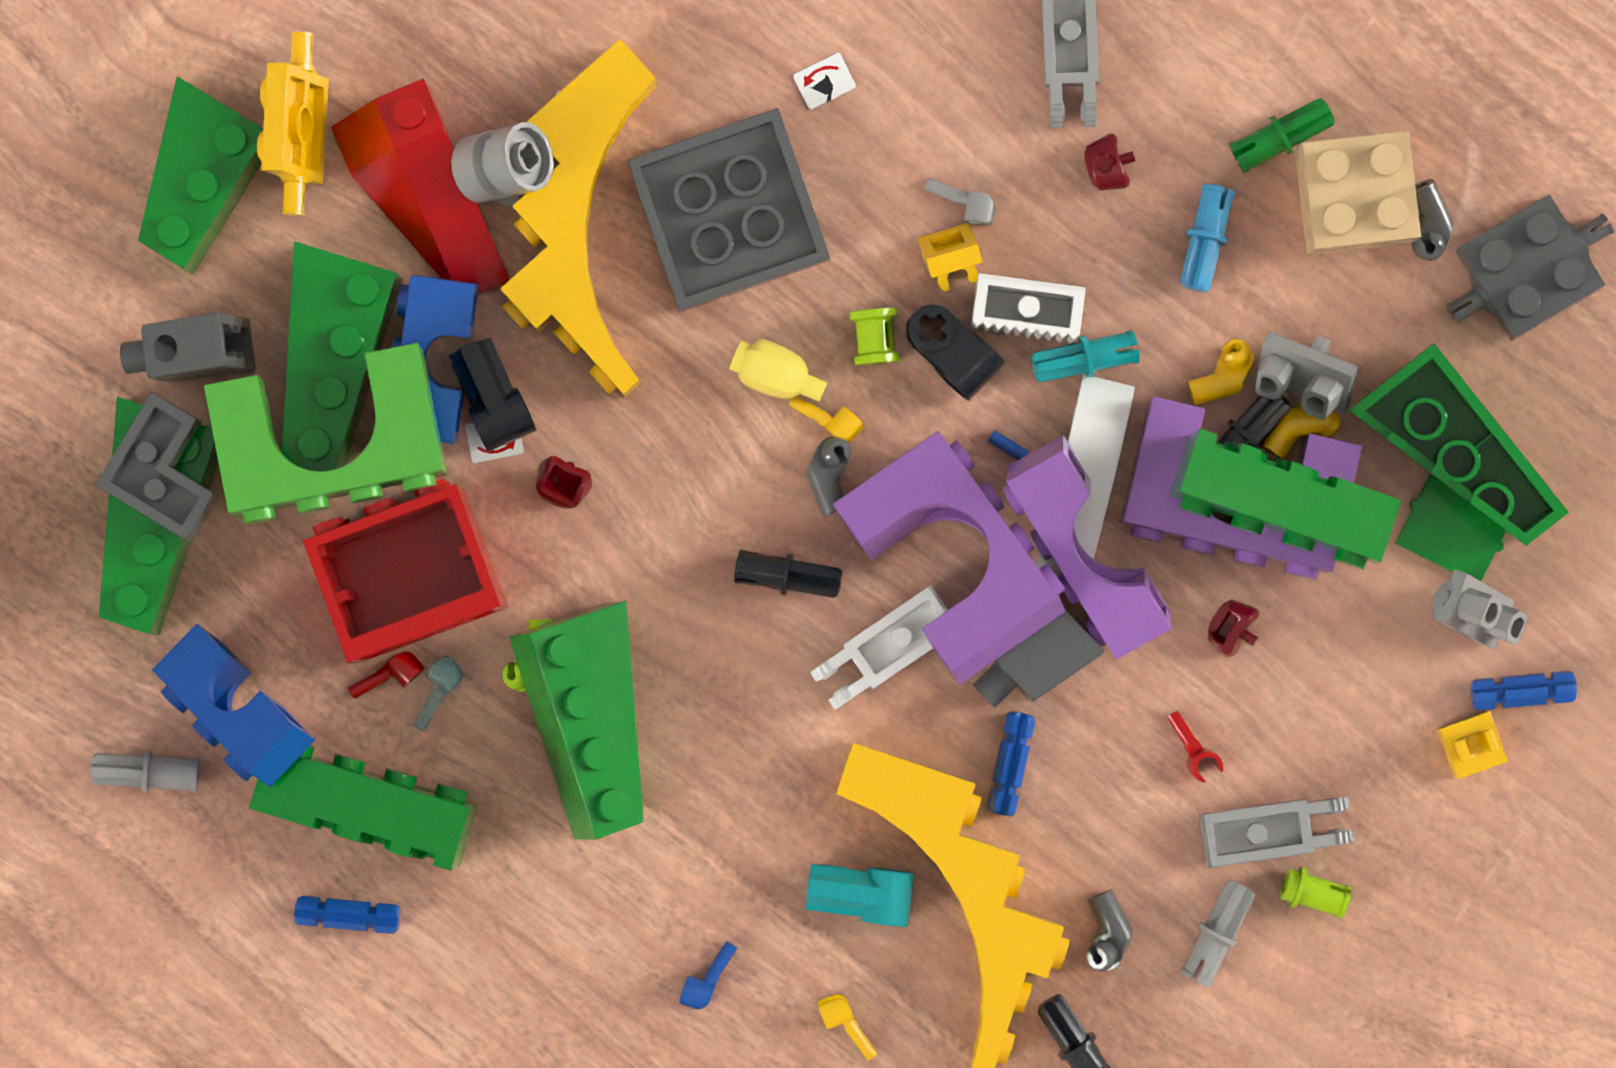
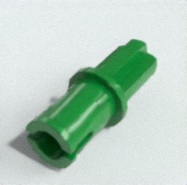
M1318 98L1278 120L1275 115L1270 117V124L1235 142L1232 141L1228 145L1235 160H1238L1241 171L1245 174L1253 167L1284 151L1288 155L1292 154V147L1331 128L1335 124L1334 116L1328 104L1322 98Z

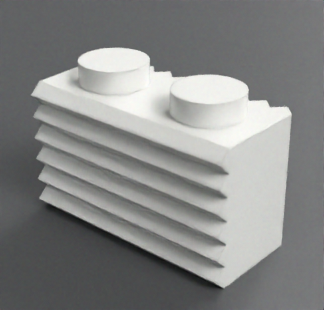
M979 273L976 281L970 326L974 332L979 328H982L985 333L992 329L995 334L1003 331L1007 336L1013 332L1018 337L1023 333L1027 339L1034 335L1037 340L1044 336L1048 342L1055 337L1058 343L1066 339L1071 344L1080 335L1086 287Z

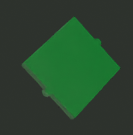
M1430 473L1418 498L1409 502V507L1412 510L1395 544L1452 573L1455 569L1482 581L1495 553L1504 549V544L1501 541L1506 531Z

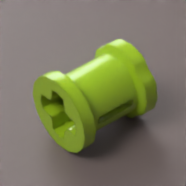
M877 308L849 312L850 321L855 322L858 355L854 357L855 366L900 362V353L895 351L892 320L897 317V308Z

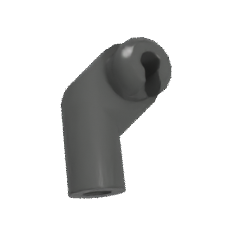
M1428 179L1415 185L1417 205L1420 213L1421 238L1412 242V248L1416 255L1423 260L1433 261L1443 254L1453 229V221L1435 181Z
M828 437L820 442L806 471L808 481L824 517L837 512L833 503L844 496L838 481L851 457V447L846 440L839 437Z
M1112 889L1088 900L1100 926L1091 946L1087 950L1086 958L1088 964L1093 969L1101 972L1114 969L1121 963L1132 938V929Z

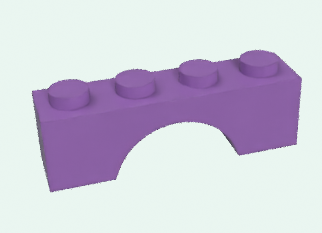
M1064 435L1007 467L1006 482L1008 485L1003 487V491L1009 504L1018 516L1026 513L1035 528V530L1031 531V537L1035 546L1045 560L1053 557L1062 571L1058 579L1065 588V595L1072 604L1078 601L1081 602L1089 615V618L1085 620L1086 627L1091 637L1101 647L1107 645L1115 659H1118L1172 629L1171 611L1145 568L1126 570L1106 566L1089 556L1080 545L1074 530V522L1080 508L1090 497V478Z

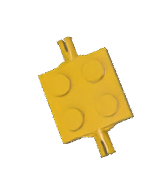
M291 32L290 63L267 62L266 77L261 82L260 100L264 108V128L258 136L257 153L262 162L261 170L278 175L281 182L284 183L283 211L281 214L305 216L306 184H323L329 79L318 75L312 65L314 34L309 32Z

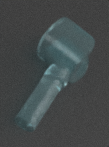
M448 656L439 659L425 674L436 688L429 694L428 699L413 723V726L421 731H425L440 702H443L445 696L462 680L463 673L461 668Z

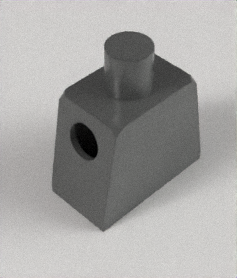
M220 312L142 325V340L123 342L120 346V360L126 374L146 372L148 378L154 380L176 382L256 371L250 319Z
M1065 610L1060 616L995 660L994 664L973 686L994 708L1016 687L1031 701H1035L1100 657L1105 651Z

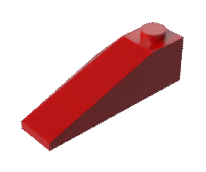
M424 78L373 99L331 126L351 176L440 278L479 283L478 295L500 287L510 280L478 202H473L466 198L456 185L451 164L454 145L432 92Z

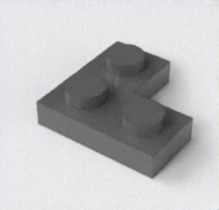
M151 392L97 481L96 486L184 540L191 542L219 496L174 468L202 421Z

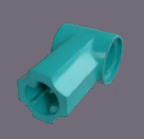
M811 864L805 910L861 917L860 921L880 925L908 927L915 873L867 867V871L842 866Z

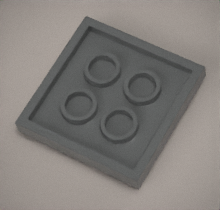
M778 108L627 160L680 312L830 261V255Z

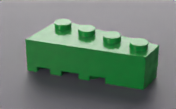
M295 241L293 247L282 453L292 464L311 471H330L341 468L346 464L370 386L364 353L381 350L403 278L397 272Z
M118 396L112 456L143 406ZM200 424L174 468L209 489L218 465V458L212 428ZM109 494L99 618L150 635H160L191 542L184 540Z

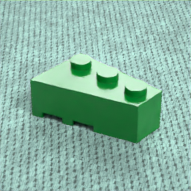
M178 76L176 77L138 241L193 275L262 164L257 153V140L263 128Z

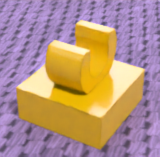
M968 223L917 238L931 278L936 277L939 287L944 292L950 290L947 280L949 272L964 269L970 284L977 281L978 273L975 265L983 262L978 243Z
M1485 711L1437 728L1455 779H1460L1508 762L1490 711Z

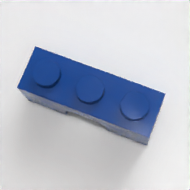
M416 274L410 276L409 285L401 284L397 316L405 317L402 338H393L391 348L418 343L423 349L441 443L454 444L458 441L465 391L462 388L445 386L437 382L428 370L427 353L432 343L441 336L472 337L480 284Z
M197 623L152 669L166 684L160 691L161 694L180 712L185 713L189 709L194 714L197 720L192 724V727L213 747H216L219 743L222 744L229 752L223 760L245 781L254 776L271 787L315 741L284 706L261 690L244 707L233 711L232 699L234 693L251 672L219 638Z

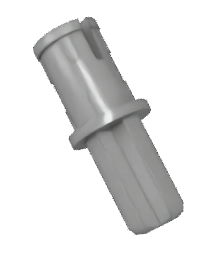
M145 751L144 756L96 753L91 762V780L94 784L142 787V793H148L149 788L197 792L199 758L152 756L151 751Z
M1228 881L1225 884L1206 924L1200 922L1198 928L1202 932L1180 973L1190 979L1195 978L1204 960L1205 965L1196 982L1209 988L1212 987L1213 980L1230 946L1236 947L1238 944L1235 936L1255 898V893L1251 889L1235 881Z

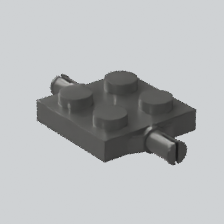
M1549 194L1460 246L1456 253L1470 274L1473 290L1446 304L1450 314L1469 304L1467 307L1456 312L1452 318L1459 324L1462 320L1485 308L1487 312L1498 319L1512 342L1601 290L1606 284L1590 260L1588 247L1614 233L1611 223L1592 233L1595 229L1606 224L1608 218L1602 213L1597 218L1576 229L1575 226L1565 220Z

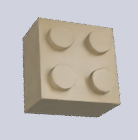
M1409 131L1303 142L1295 150L1307 256L1412 244V242L1421 238Z

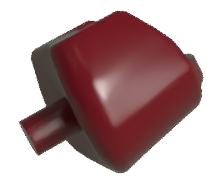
M1107 134L1086 146L1084 153L1085 164L1089 178L1098 190L1125 189L1130 185V179L1122 165L1135 162V156L1133 151L1121 155L1118 154V138L1115 134Z
M550 456L539 464L536 490L550 504L561 508H575L590 492L592 478L587 470L575 467L574 463L565 462L557 456Z
M1233 599L1223 603L1210 622L1207 639L1226 657H1232L1238 652L1242 640L1254 646L1259 637L1247 629L1259 617L1258 609Z

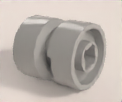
M519 122L499 127L498 130H486L467 135L458 141L453 149L451 159L452 174L457 187L466 198L479 203L503 199L509 195H521L538 191L547 185L552 176L554 166L553 152L548 138L540 128L527 122Z

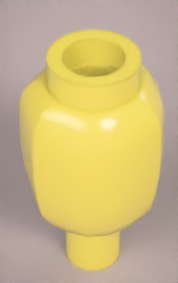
M758 339L751 344L741 340L729 370L738 373L740 381L745 386L779 399H791L802 394L820 402L828 383L809 375L806 363L799 355L786 347L766 339Z

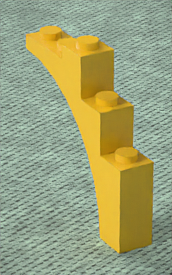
M619 39L527 121V123H532L540 128L548 138L553 152V160L556 161L558 166L553 169L552 176L545 187L538 191L526 193L512 206L520 216L513 225L534 248L541 242L547 247L502 286L500 290L508 298L501 307L522 330L531 323L540 333L555 319L560 325L552 332L573 355L582 349L590 357L595 365L588 372L609 395L615 389H618L626 398L641 382L616 349L599 313L589 273L588 225L594 189L607 153L629 116L658 85L655 76L628 46Z
M853 742L836 794L877 812L905 832L941 870L959 899L974 938L981 979L980 1020L970 1063L972 1068H995L996 1063L1006 1065L1015 1040V1034L1007 1032L1013 1012L1023 1014L1032 989V983L1024 981L1026 973L1029 972L1048 978L1051 967L1060 970L1070 939L1061 937L1064 930L1061 924L1004 905L1007 896L1016 899L1026 868L1017 865L1020 857L1019 854L959 834L962 824L972 827L982 797L973 794L975 783Z

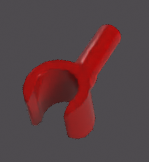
M403 651L389 659L376 673L348 687L351 696L356 699L385 683L392 676L404 688L425 667L412 652Z
M1177 710L1169 715L1167 719L1189 754L1187 759L1189 772L1198 781L1206 783L1197 770L1199 761L1205 757H1211L1217 769L1223 772L1224 765L1222 759L1211 749L1203 748L1179 711Z

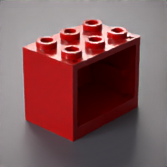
M444 478L436 480L437 486L414 491L416 498L400 504L399 500H394L391 497L363 508L366 517L351 523L349 518L343 519V516L319 523L312 527L315 536L302 540L347 663H362L509 608L465 488L457 484L450 485L449 481L445 482Z

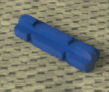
M1571 671L1551 672V678H1545L1544 673L1501 677V682L1496 683L1494 678L1475 679L1471 683V702L1476 710L1496 709L1497 703H1502L1503 708L1545 705L1547 704L1546 699H1552L1554 704L1573 702L1577 695V683L1574 673Z
M1011 711L1006 716L1003 732L1007 733L1006 739L1001 740L992 781L996 782L995 790H990L987 804L988 811L1008 817L1016 813L1019 795L1015 794L1017 787L1021 788L1030 748L1026 743L1028 738H1032L1035 718L1032 715Z
M301 896L297 898L295 903L294 920L296 924L316 927L318 923H324V928L365 932L368 931V928H374L376 933L393 934L399 928L400 908L395 904L379 903L377 907H373L371 902L328 898L326 902H322L320 897Z

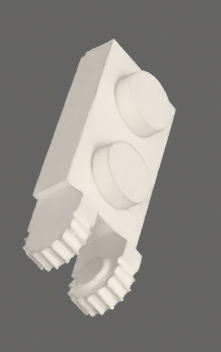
M930 585L843 644L845 649L812 670L810 674L816 682L825 680L836 673L838 667L852 658L863 677L851 685L846 684L833 693V697L829 699V702L836 710L871 686L874 689L933 649L922 628L948 611V609Z

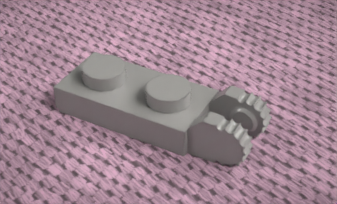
M1041 0L1045 87H1049L1050 128H1063L1065 104L1062 98V86L1081 85L1082 102L1080 103V118L1083 121V127H1095V85L1099 83L1096 0Z
M1348 797L1307 802V799H1299L1199 814L1206 865L1208 868L1314 853V848L1354 842L1353 830H1346L1345 828L1328 830L1327 833L1312 835L1309 815L1321 813L1326 815L1342 813L1343 810L1349 809Z

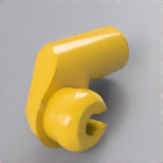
M1238 338L1227 341L1223 345L1221 356L1213 374L1187 381L1193 406L1236 395L1242 391L1254 366V353L1246 341Z
M1300 405L1292 406L1274 426L1262 447L1275 457L1284 460L1299 436L1317 434L1329 438L1335 435L1340 428V417L1333 410L1327 418L1321 420L1306 414Z

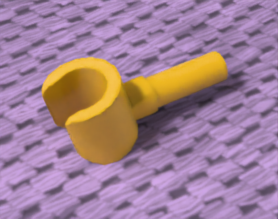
M798 396L791 398L788 404L789 407L817 421L833 437L843 438L847 442H851L864 428L861 420L846 406H843L832 418L825 410Z
M834 994L817 1002L827 1030L843 1024L847 1034L868 1061L878 1054L877 1050L859 1028V1024L855 1020L845 996Z

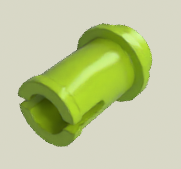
M1301 866L1298 870L1289 868L1286 872L1281 886L1280 899L1288 901L1290 908H1296L1299 904L1342 919L1351 899L1352 887L1308 874V869Z

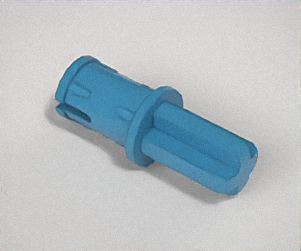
M1214 184L1202 185L1193 228L1186 231V236L1190 238L1180 278L1181 285L1186 289L1208 292L1211 288L1220 248L1228 243V238L1224 237L1232 201L1236 194L1231 189H1226L1224 192L1225 187Z

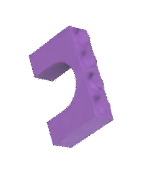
M1155 396L1149 399L1120 520L1121 524L1132 526L1130 536L1161 543L1162 535L1167 534L1183 538L1182 548L1213 555L1215 546L1235 551L1234 561L1259 567H1265L1266 560L1272 559L1287 563L1285 573L1317 580L1319 571H1333L1335 564L1333 558L1336 552L1334 550L1315 544L1313 553L1283 544V533L1264 527L1260 536L1230 526L1231 524L1217 519L1212 514L1209 519L1179 509L1182 500L1170 496L1189 436L1201 428L1205 408ZM1308 434L1303 437L1297 463L1318 471L1319 477L1328 479L1329 476H1333L1354 483L1362 446L1315 434Z
M937 431L833 503V506L870 560L879 556L919 527L936 521L950 520L965 523L978 530L988 540L989 564L979 586L961 602L922 628L930 645L958 684L961 685L1064 613L1065 609L1058 595L1065 591V588L1047 563L1038 568L1028 553L1035 549L1021 526L1016 522L1008 527L998 512L1005 506L991 485L985 481L978 486L968 471L975 467L961 444L956 440L948 445L940 432Z

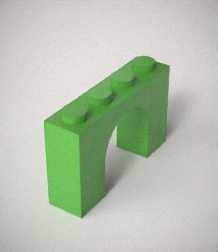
M418 343L364 353L376 413L373 435L367 447L355 460L341 468L330 471H311L292 464L283 455L274 435L265 383L258 375L204 385L228 513L235 518L243 516L244 524H255L276 519L275 510L297 506L299 514L310 513L330 508L329 499L350 495L351 503H359L383 497L382 488L403 484L404 492H414L418 489L437 486L435 478L446 476L447 471L421 346Z

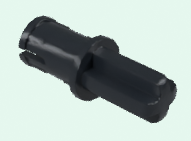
M1259 395L1236 422L1232 419L1227 422L1230 428L1216 443L1225 445L1226 442L1243 443L1261 449L1262 447L1259 442L1289 411L1290 403L1283 395L1275 400Z
M740 549L736 561L734 583L781 590V595L787 596L788 590L834 598L837 597L841 589L842 570L837 567L794 560V554L788 553L785 558Z
M1054 995L1038 1006V1015L1061 1049L1058 1054L1061 1061L1067 1060L1072 1068H1111L1094 1043L1097 1038L1095 1034L1085 1031L1062 995Z

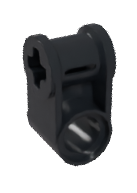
M934 304L922 306L911 315L907 322L906 334L912 347L935 368L934 370L948 385L968 402L1005 364L1002 357L975 332L969 330L943 306ZM921 317L928 321L935 317L941 319L943 325L939 331L944 336L941 342L935 338L927 342L921 340L919 334L922 332L923 327L918 322Z

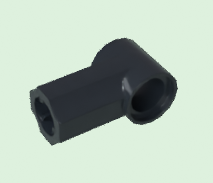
M490 337L471 343L449 355L455 374L472 407L468 409L487 452L537 431L522 395L517 387L513 388Z

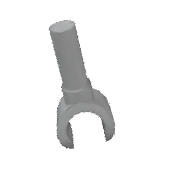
M928 178L924 190L957 204L966 205L964 222L982 226H991L993 224L996 206L987 194L975 191L966 192L962 189L958 190L935 179Z

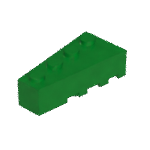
M1435 343L1430 344L1348 409L1526 546L1569 513Z
M1201 428L1190 434L1170 496L1182 500L1179 509L1209 519L1212 510L1232 516L1233 519L1230 526L1260 536L1264 527L1283 533V544L1313 553L1315 544L1336 551L1333 558L1334 561L1364 570L1366 562L1373 564L1382 562L1402 500L1338 477L1329 476L1328 479L1319 477L1318 471L1293 461L1277 459V462L1267 460V454L1263 453V450L1243 443L1226 442L1225 445L1216 443L1218 434Z
M626 601L604 603L509 636L574 840H597L643 823L644 816Z
M309 746L271 787L257 779L249 809L310 828L322 829V827L332 829L331 833L352 841L366 844L380 843L384 845L383 848L387 849L388 852L407 858L435 859L433 866L450 871L461 865L478 804L466 801L468 791L440 783L437 784L435 792L415 786L416 776L386 768L384 777L364 772L366 762L335 753L333 762L312 757L315 748L313 746Z

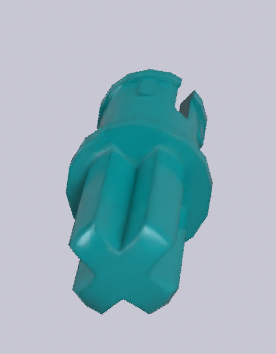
M1133 330L1088 340L1086 336H1080L1077 343L1035 351L1031 357L1032 370L1036 380L1041 383L1084 373L1087 378L1094 377V371L1131 363L1138 364L1140 361L1139 350L1131 348L1116 352L1119 348L1138 345Z

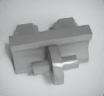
M1269 332L1262 345L1255 391L1257 394L1271 400L1281 398L1285 391L1302 397L1300 406L1304 409L1305 413L1324 420L1333 410L1344 414L1350 406L1351 389L1358 367L1328 355L1331 340L1319 335L1310 348Z
M1455 569L1451 580L1439 587L1432 603L1435 614L1434 620L1491 649H1495L1499 639L1516 645L1520 641L1528 622L1527 614L1512 608L1515 602L1513 599L1476 578Z

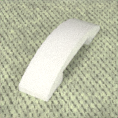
M1083 374L1067 442L1090 478V497L1080 508L1076 516L1074 530L1080 545L1094 559L1117 470L1135 387L1098 377L1087 378L1086 374ZM1040 552L1038 553L1036 561L1038 568L1047 563L1057 577L1062 574L1053 557L1045 560Z

